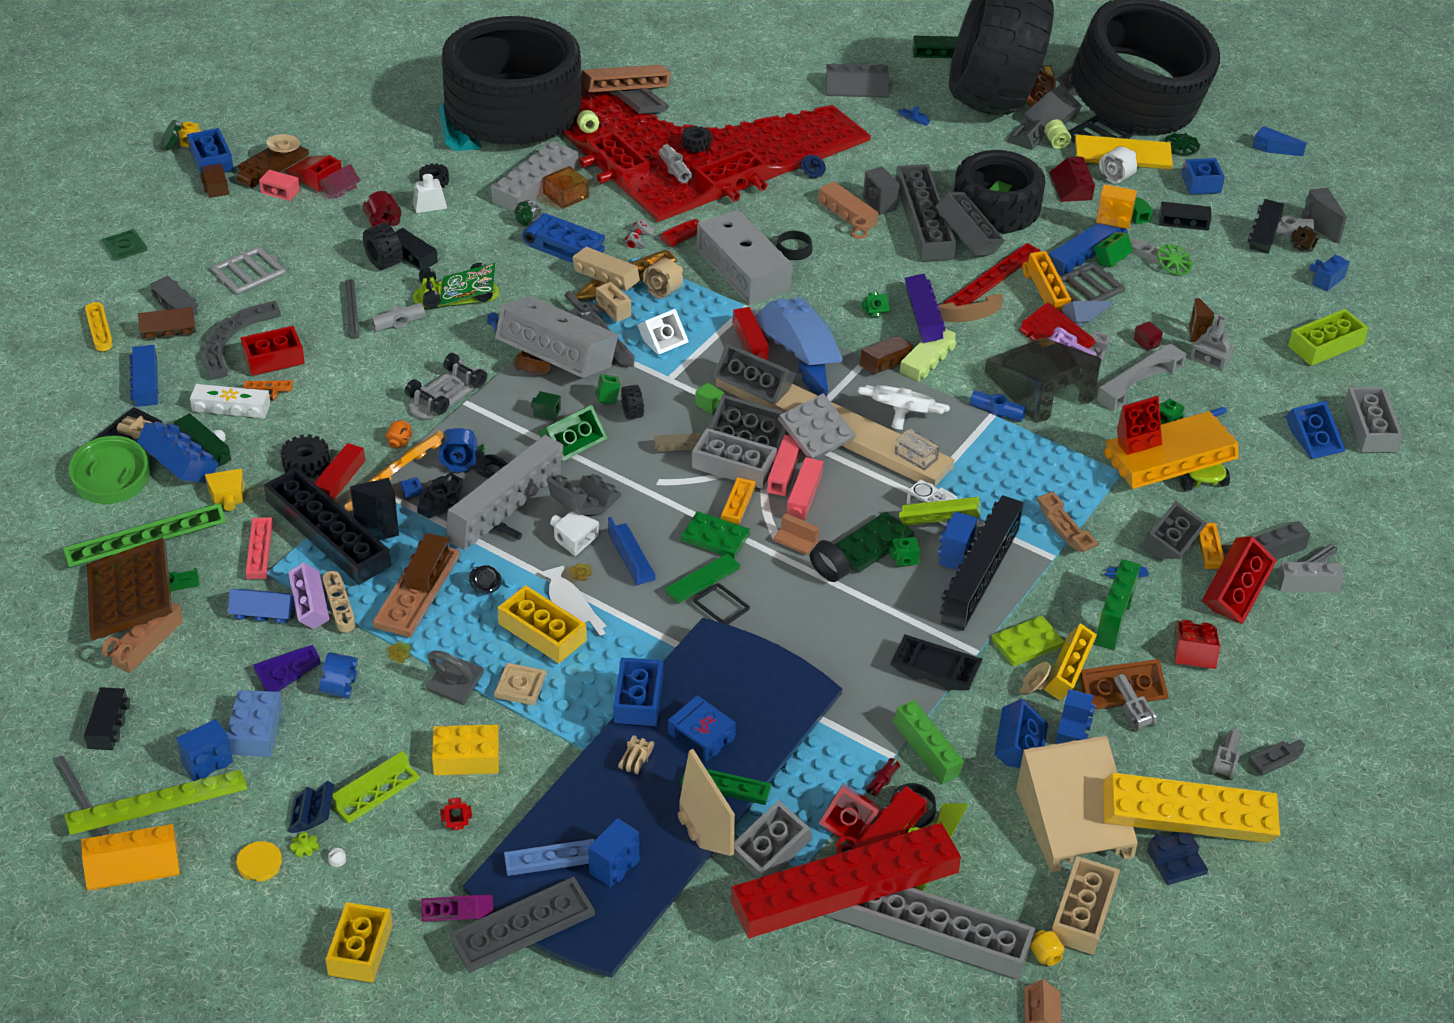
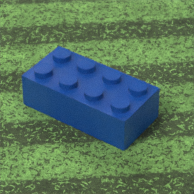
M145 422L137 443L179 479L206 483L205 474L215 473L219 463L213 459V455L202 450V446L190 440L191 437L182 433L178 426L174 424L164 425L160 422Z

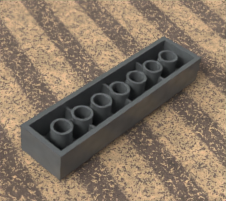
M929 164L897 166L896 181H898L900 186L898 192L920 260L954 259L956 241L948 225L949 223L939 215V211L935 207L941 201Z

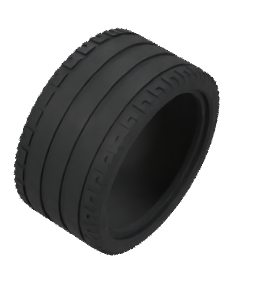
M1110 0L1098 8L1088 26L1072 66L1071 78L1073 87L1081 101L1091 111H1094L1096 115L1112 123V125H1117L1119 128H1124L1127 131L1130 130L1139 134L1144 133L1145 135H1165L1177 132V130L1186 127L1193 120L1217 73L1220 64L1218 44L1208 28H1205L1204 24L1195 19L1196 17L1191 16L1190 13L1177 6H1173L1171 3L1168 4L1160 0ZM1117 53L1129 54L1151 61L1167 71L1172 77H1163L1145 72L1125 61Z
M497 16L464 25V27L452 33L445 41L442 49L445 111L450 123L457 130L462 131L463 134L493 144L523 145L556 137V135L565 132L566 129H569L576 122L581 110V52L576 38L566 29L557 26L555 23L533 17Z

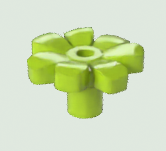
M307 832L301 833L299 837H293V844L290 845L291 852H296V857L302 858L304 853L309 857L313 855V851L319 849L317 837L315 835L309 837Z

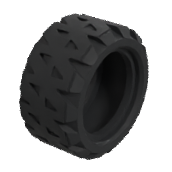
M987 150L977 152L962 160L961 165L957 167L954 192H965L998 232L1008 233L1023 230L1038 219L1042 208L1046 181L1042 169L1030 158L1012 151ZM997 180L1012 185V191L1010 192L990 190V188Z

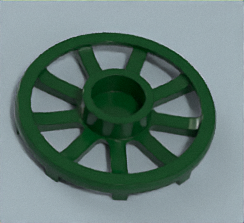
M1174 132L1172 135L1166 136L1164 142L1172 141L1171 146L1175 145V147L1171 149V152L1177 155H1193L1200 149L1197 138L1189 136L1187 133L1176 134ZM1190 149L1192 152L1186 153V150ZM1176 150H1182L1183 153L1176 152Z

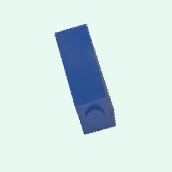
M1263 126L1255 134L1252 147L1268 153L1303 156L1307 142Z
M803 361L798 362V373H801L802 381L813 394L819 396L824 393L827 397L828 385L825 364L808 365Z

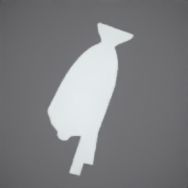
M564 566L540 572L541 575L551 579L549 595L553 603L585 623L589 620L600 636L606 634L602 628L607 625L594 613L579 589L570 581L561 577Z

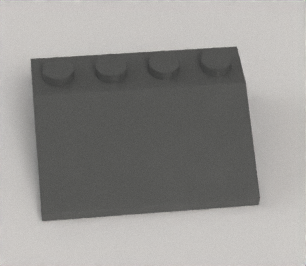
M725 394L721 396L709 427L712 430L777 448V453L784 434L790 435L778 420L779 415L785 413L784 411Z

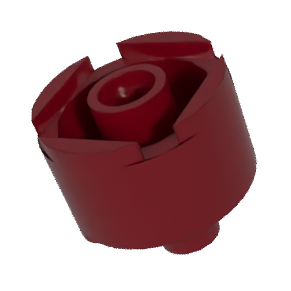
M377 191L368 196L367 202L364 201L362 209L372 227L381 223H387L392 226H397L400 223L401 209L391 193Z

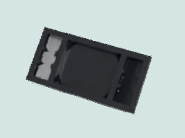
M904 634L891 661V666L912 679H928L947 690L966 691L971 688L982 663V658Z

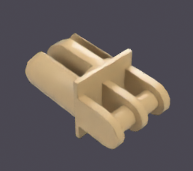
M127 416L118 424L117 431L133 437L136 442L145 422H152L143 420L142 416L138 419Z
M633 735L630 742H627V750L618 765L619 769L624 770L626 767V771L631 773L634 771L638 775L644 762H648L654 742L650 741L649 743L644 738L640 740L637 739V736Z

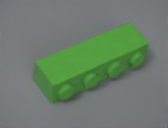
M912 700L897 707L893 724L938 781L944 784L958 777L964 764L963 759L918 703Z

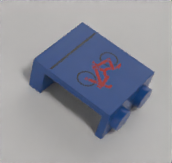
M698 695L668 720V734L675 738L682 732L703 748V759L705 761L712 756H716L721 748L727 743L732 742L736 736V722Z

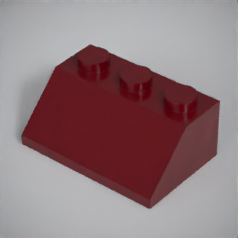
M1067 157L1049 172L1061 202L1093 200L1095 183L1084 157Z

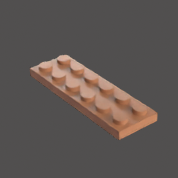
M449 547L450 552L429 593L406 588L405 579H403L402 574L373 620V627L411 638L459 559L460 550Z

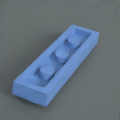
M594 839L504 852L507 876L589 864L588 847L594 842Z

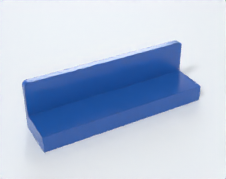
M608 517V534L636 585L654 581L655 573L627 523L615 525L612 517Z

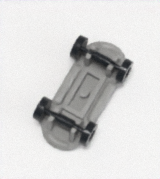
M449 353L443 362V367L449 372L443 374L426 387L422 386L421 382L416 379H412L407 383L405 394L412 398L409 403L411 414L417 419L429 420L445 413L448 408L473 390L483 386L487 380V372L482 369L477 370L476 368L466 367L464 361L460 360L457 354Z

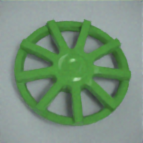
M1167 243L1158 250V261L1166 271L1181 276L1188 274L1192 269L1193 263L1189 257L1190 254L1181 249L1179 245L1175 246ZM1162 252L1168 257H1162L1160 256V253ZM1162 260H1167L1168 265L1165 266ZM1179 266H1181L1185 272L1180 273ZM1169 267L1176 268V272L1170 270Z

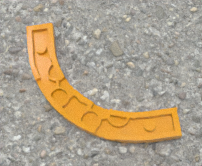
M438 430L407 451L400 459L392 462L368 482L384 478L391 480V475L414 458L418 460L426 454L425 451L430 447L433 450L441 445L444 435ZM351 498L344 505L348 512L353 510Z

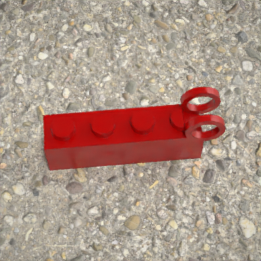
M905 786L901 792L897 791L891 800L892 803L880 811L875 823L871 822L867 826L865 834L861 839H855L851 836L841 837L836 844V854L843 853L842 850L844 849L853 850L908 833V830L927 811V800ZM844 841H851L854 845H852V844H843V845H841V843L844 842Z

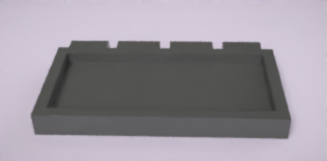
M647 88L611 91L637 113L665 112L669 108L667 103Z

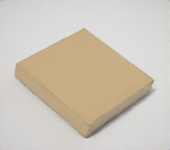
M506 663L495 689L494 698L535 706L546 679L547 671Z

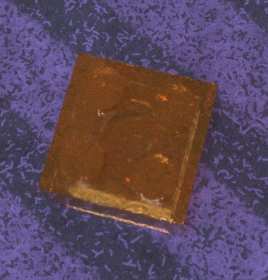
M568 166L543 177V194L560 208L564 209L589 198V181L571 166Z

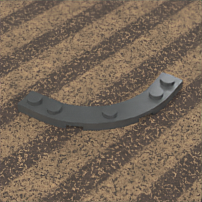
M276 301L238 311L237 315L231 318L226 317L212 329L206 338V345L203 349L204 364L210 380L228 376L222 354L226 343L236 332L250 324L281 316Z

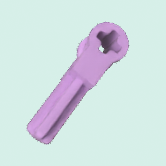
M1056 327L1053 335L1045 341L1049 348L1067 356L1072 352L1086 360L1094 361L1097 355L1095 352L1078 344L1077 337L1060 327Z

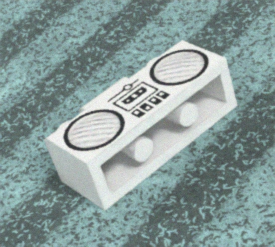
M919 480L908 490L906 504L958 499V496L942 487L938 490L933 484ZM947 521L939 523L946 526Z

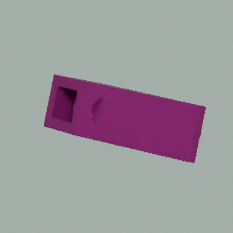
M493 895L421 898L422 922L481 919L493 913Z

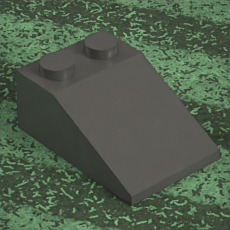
M1060 85L1048 92L1027 110L1024 116L1029 121L1041 120L1045 129L1046 124L1052 120H1061L1063 124L1077 117L1082 105Z
M1329 188L1309 189L1305 209L1302 211L1303 219H1313L1315 230L1335 243H1340L1347 216Z

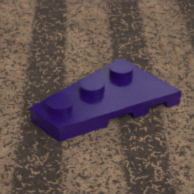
M310 645L254 664L253 666L264 691L279 692L320 665L321 662L314 646Z

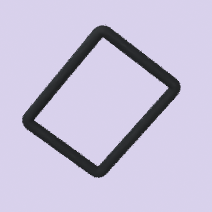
M716 583L693 599L697 606L718 622L728 625L750 610L748 604L720 583ZM717 587L745 607L726 622L698 602V600Z

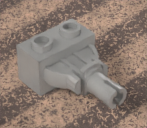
M1221 314L1215 316L1214 326H1210L1207 332L1201 335L1194 343L1190 356L1191 359L1223 371L1230 363L1234 347L1230 346L1227 339L1228 333H1225L1224 326L1227 320L1225 316L1223 318Z

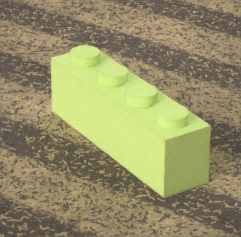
M945 329L946 331L943 332L944 339L926 343L921 341L901 361L900 374L918 382L922 378L925 379L929 371L935 369L938 362L944 360L950 350H954L956 346V333Z

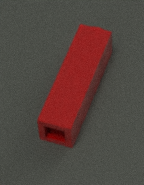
M751 308L733 309L732 324L745 351L768 360L769 345Z
M347 443L315 481V484L335 500L364 464V448Z

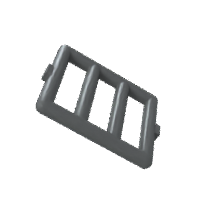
M1093 262L1059 276L1062 282L1067 281L1089 299L1087 301H1104L1125 291V287L1114 279L1110 272H1105ZM1093 270L1111 284L1114 289L1109 291L1087 272ZM1081 276L1102 294L1099 296L1094 295L1075 280L1074 277ZM1066 288L1071 301H1082Z

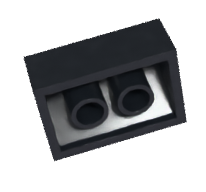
M384 478L350 486L353 517L378 540L399 536L395 492L390 479Z

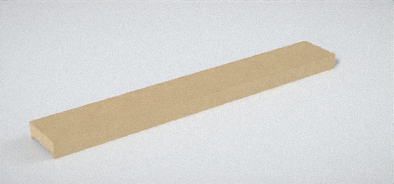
M716 378V387L743 400L784 412L818 396L792 384L790 390L774 404ZM831 402L856 434L855 439L842 445L843 447L916 482L923 480L931 483L935 488L946 474L953 470L955 459Z

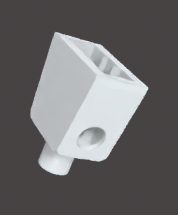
M431 174L423 175V181L415 183L413 206L416 213L447 209L439 179H433Z
M575 512L568 513L564 518L554 515L550 521V524L554 526V539L574 556L579 554L599 536V522L584 515H578Z

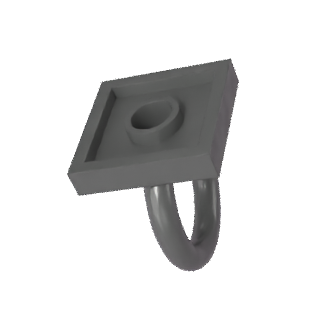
M431 651L427 659L436 673L427 686L428 691L465 705L484 673L483 667L443 651ZM437 659L443 660L440 664Z

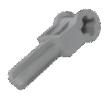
M1120 674L1116 676L1114 682L1126 701L1123 710L1132 728L1135 731H1140L1142 727L1148 725L1155 726L1157 724L1156 714L1150 708L1145 697L1138 698L1125 675Z
M1237 729L1229 730L1224 747L1219 746L1212 774L1218 773L1228 776L1229 779L1233 780L1240 752L1236 751L1241 736Z

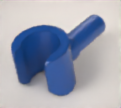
M493 312L487 315V323L492 325L496 332V322L499 321V317Z

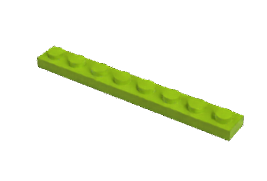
M240 769L64 814L69 834L73 835L247 790V785Z

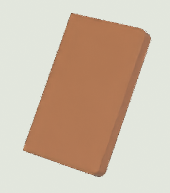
M785 513L782 517L781 529L774 536V541L808 555L819 542L820 528Z
M1044 979L1025 986V1023H1061L1060 991Z

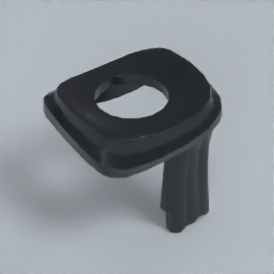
M475 451L476 464L474 465V471L489 479L495 474L485 469L486 466L496 465L500 470L508 464L496 455L487 454L484 456V452Z

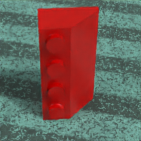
M1253 536L1236 537L1201 601L1213 612L1243 624L1277 560Z

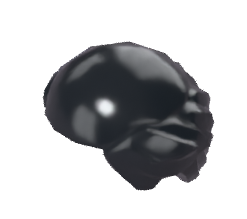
M483 565L472 569L469 574V582L477 593L488 595L499 589L502 584V577L494 567Z

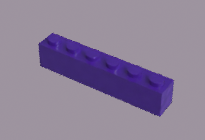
M925 273L905 277L907 294L922 343L944 339L945 325L933 288L931 287L930 279H926Z

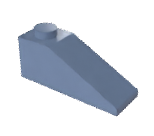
M1072 301L1062 305V311L1066 317L1081 328L1083 324L1090 322L1113 305V301Z

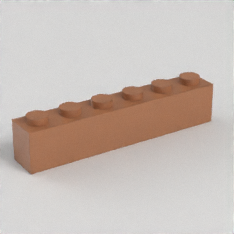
M662 65L585 69L581 73V86L588 92L668 87L671 72Z

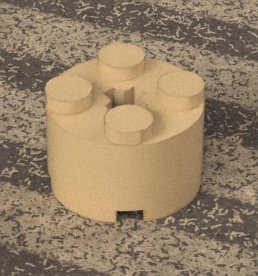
M662 258L644 270L643 282L645 285H648V291L654 297L659 299L667 297L682 287L683 268L670 259Z

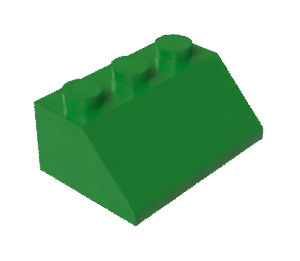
M592 405L584 407L538 430L540 437L547 435L563 444V458L561 462L608 439Z

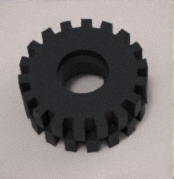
M304 434L300 435V438L292 437V441L287 440L286 445L283 444L281 450L282 466L285 473L297 467L307 477L311 476V479L315 478L316 474L320 476L322 471H325L330 464L328 444L325 443L323 438L321 440L319 436L313 438L310 434L307 437H304Z

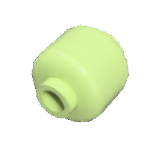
M585 110L578 115L577 123L583 132L593 133L598 129L599 119L594 112Z

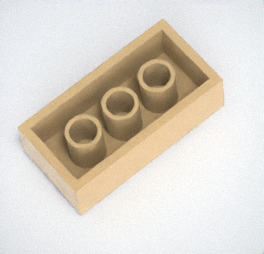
M1076 856L1052 931L1057 934L1064 946L1095 955L1116 889L1120 869Z

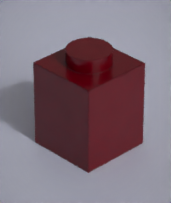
M1148 321L1136 326L1133 340L1148 351L1160 346L1163 332Z

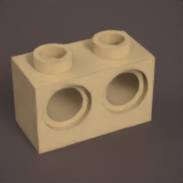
M612 282L596 288V304L612 319L619 322L631 316V299Z

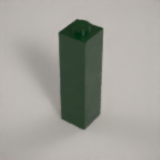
M189 413L174 421V424L180 428L179 430L182 433L191 437L190 440L201 445V449L213 455V459L219 463L217 467L231 460L229 446L192 414Z

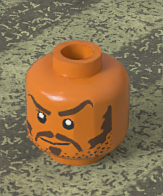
M403 420L394 421L390 424L385 434V439L390 447L398 449L408 445L413 435L410 424Z

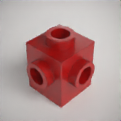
M461 797L449 798L448 802L444 803V809H440L441 822H446V828L451 827V830L464 829V826L469 825L468 819H472L471 805L467 806L466 800L461 801ZM459 809L460 814L453 816L452 810Z

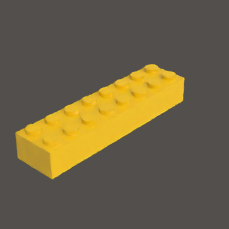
M1112 773L1103 780L1104 823L1264 843H1269L1280 836L1277 793L1121 773Z

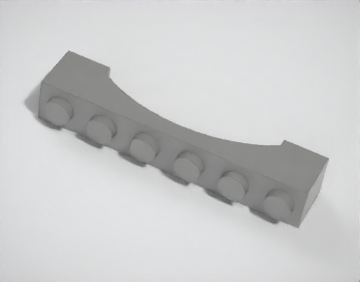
M1171 343L1161 347L1157 352L1152 355L1150 354L1130 369H1126L1122 374L1112 378L1111 381L1102 384L1098 389L1097 401L1110 410L1115 411L1125 404L1127 393L1131 386L1141 379L1154 374L1176 372L1184 366L1186 353Z

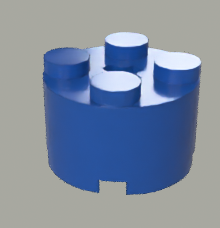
M463 428L445 430L444 437L441 440L442 444L439 446L440 463L444 464L452 472L469 470V467L474 466L476 463L475 451L478 450V441L474 432Z
M328 653L322 669L324 672L323 678H320L319 692L349 699L352 692L351 682L355 683L357 678L358 658L338 653Z

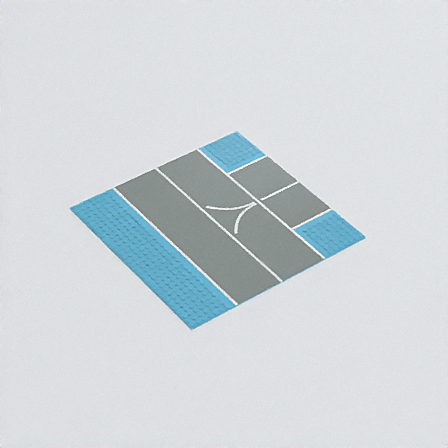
M633 258L630 262L638 260L639 258ZM684 278L682 287L679 290L659 299L649 293L648 285H645L642 280L627 291L621 290L631 299L630 317L616 322L605 311L597 313L608 328L618 334V339L634 355L633 367L621 364L613 357L611 368L582 378L553 365L548 374L543 375L530 374L524 370L516 371L512 362L417 443L419 444L438 430L444 434V431L447 429H469L474 432L478 446L485 445L484 456L487 454L496 455L509 463L541 438L538 430L584 407L592 405L608 439L561 462L562 471L560 475L565 476L571 484L579 486L583 475L596 474L602 477V481L614 485L616 490L622 494L603 514L584 515L599 522V536L576 556L572 555L554 539V526L550 524L554 515L564 518L573 511L552 498L547 485L540 489L535 496L529 498L524 505L514 510L510 516L501 521L521 532L522 537L520 540L501 533L496 528H492L488 534L483 535L474 545H471L466 550L449 542L450 548L460 550V557L411 638L374 628L373 620L400 579L405 567L410 563L411 555L417 551L418 542L423 539L426 533L446 537L448 511L439 516L435 515L430 519L417 513V505L421 495L405 499L399 482L418 477L423 489H426L427 486L432 484V480L452 473L463 479V486L458 500H462L488 479L478 475L474 471L473 465L464 472L448 470L439 461L438 446L433 450L430 447L425 451L426 454L418 460L414 458L391 475L392 479L390 482L395 492L399 536L380 540L390 549L391 567L358 585L306 538L269 569L267 576L292 590L288 572L303 562L319 571L322 586V577L326 572H338L341 575L354 614L355 625L429 666L431 665L428 662L427 656L431 651L437 650L483 667L484 673L474 688L476 692L576 747L585 750L614 717L613 705L621 657L664 661L701 618L717 621L693 602L695 597L713 585L679 604L665 593V589L723 556L682 542L681 534L697 511L721 519V514L736 481L692 468L693 450L655 452L654 436L700 433L702 436L706 428L710 427L714 414L711 415L695 405V392L706 383L716 387V378L712 376L727 343L745 351L732 324L733 309L748 306ZM591 299V300H585V301H583V302H587L588 304H589V303H592V304L597 305V304H596V299ZM751 308L754 316H756L759 311ZM676 309L689 342L657 355L644 342L637 324ZM764 335L769 345L768 361L797 373L792 384L813 393L802 381L801 373H798V362H802V360L795 356V352L785 350L783 344H776L774 338L769 339ZM841 347L838 348L843 359L842 362L825 364L828 400L955 459L953 470L946 474L936 485V488L939 490L942 487L958 496V499L980 498L981 517L977 518L975 538H978L980 527L985 526L988 513H992L994 502H998L1002 495L1022 501L1024 506L1019 532L965 630L962 631L941 623L942 615L940 610L944 603L942 595L945 589H949L952 576L957 575V570L939 565L940 557L938 556V550L940 545H942L939 540L942 531H946V526L939 522L906 526L913 531V537L917 539L920 548L919 565L896 567L894 560L890 559L888 553L861 572L856 573L850 568L848 575L837 582H830L815 570L810 561L809 554H802L774 541V536L781 529L782 517L787 513L789 497L804 459L807 456L803 451L801 452L786 496L767 493L768 480L762 489L755 487L740 522V526L750 529L749 537L734 558L740 564V569L716 582L750 606L749 611L729 625L756 634L791 651L822 671L842 688L840 697L770 782L772 783L771 791L766 805L753 803L734 826V834L741 836L778 800L781 801L810 827L813 838L788 862L794 867L810 863L834 834L820 825L819 821L842 783L865 796L867 793L865 787L874 779L876 771L882 769L889 758H895L908 742L893 724L897 707L915 700L926 715L929 716L949 691L928 679H912L891 666V661L904 634L977 657L992 635L998 631L1067 545L1046 519L1037 498L1054 491L1064 503L1063 510L1081 528L1121 478L1119 471L1113 467L891 369L874 375L859 365L861 356ZM600 374L618 376L621 386L616 404H603L598 401L595 393ZM639 385L644 404L643 417L627 419L625 417L621 403L622 387ZM866 385L874 387L877 385L896 388L904 387L932 397L937 403L949 405L950 410L943 414L910 410L905 416L903 430L891 427L895 414V409H893L892 405L872 399V396L859 394L857 390L859 387H865ZM720 389L721 391L724 392L725 395L732 396V397H735V398H739V397H737V396H735V395H733V394H731V393H729V392H726V391ZM539 391L561 396V410L555 421L534 417L531 403ZM843 446L816 459L824 461L823 475L806 520L803 521L820 528L819 541L826 540L836 544L884 512H888L902 523L899 518V512H902V505H907L908 490L917 483L916 481ZM496 465L485 467V469L494 473L499 471V467ZM353 510L348 513L353 517ZM608 517H612L615 525L627 523L655 573L654 581L636 585L608 534ZM820 553L825 563L837 572L831 560ZM490 565L500 573L502 584L497 591L483 595L482 593H477L471 587L469 574L477 566ZM564 566L561 577L570 581L579 589L594 613L607 626L602 628L606 634L600 636L588 620L586 622L587 641L561 663H557L499 625L497 607L525 585L550 600L549 584L551 579L541 575L540 572ZM330 580L331 584L335 585V582L333 580ZM323 586V591H324V595H325V600H326V604H327V609H328L329 611H331V608H330V605H329V602H328V599H327V596H326V592H325V589H324V586ZM719 587L698 600V602L725 622L745 608ZM335 592L332 594V596L338 597L341 595V593ZM339 606L336 608V610L339 611L346 609V607ZM437 659V661L441 664L443 660ZM506 663L547 671L546 679L535 706L494 698L495 689Z

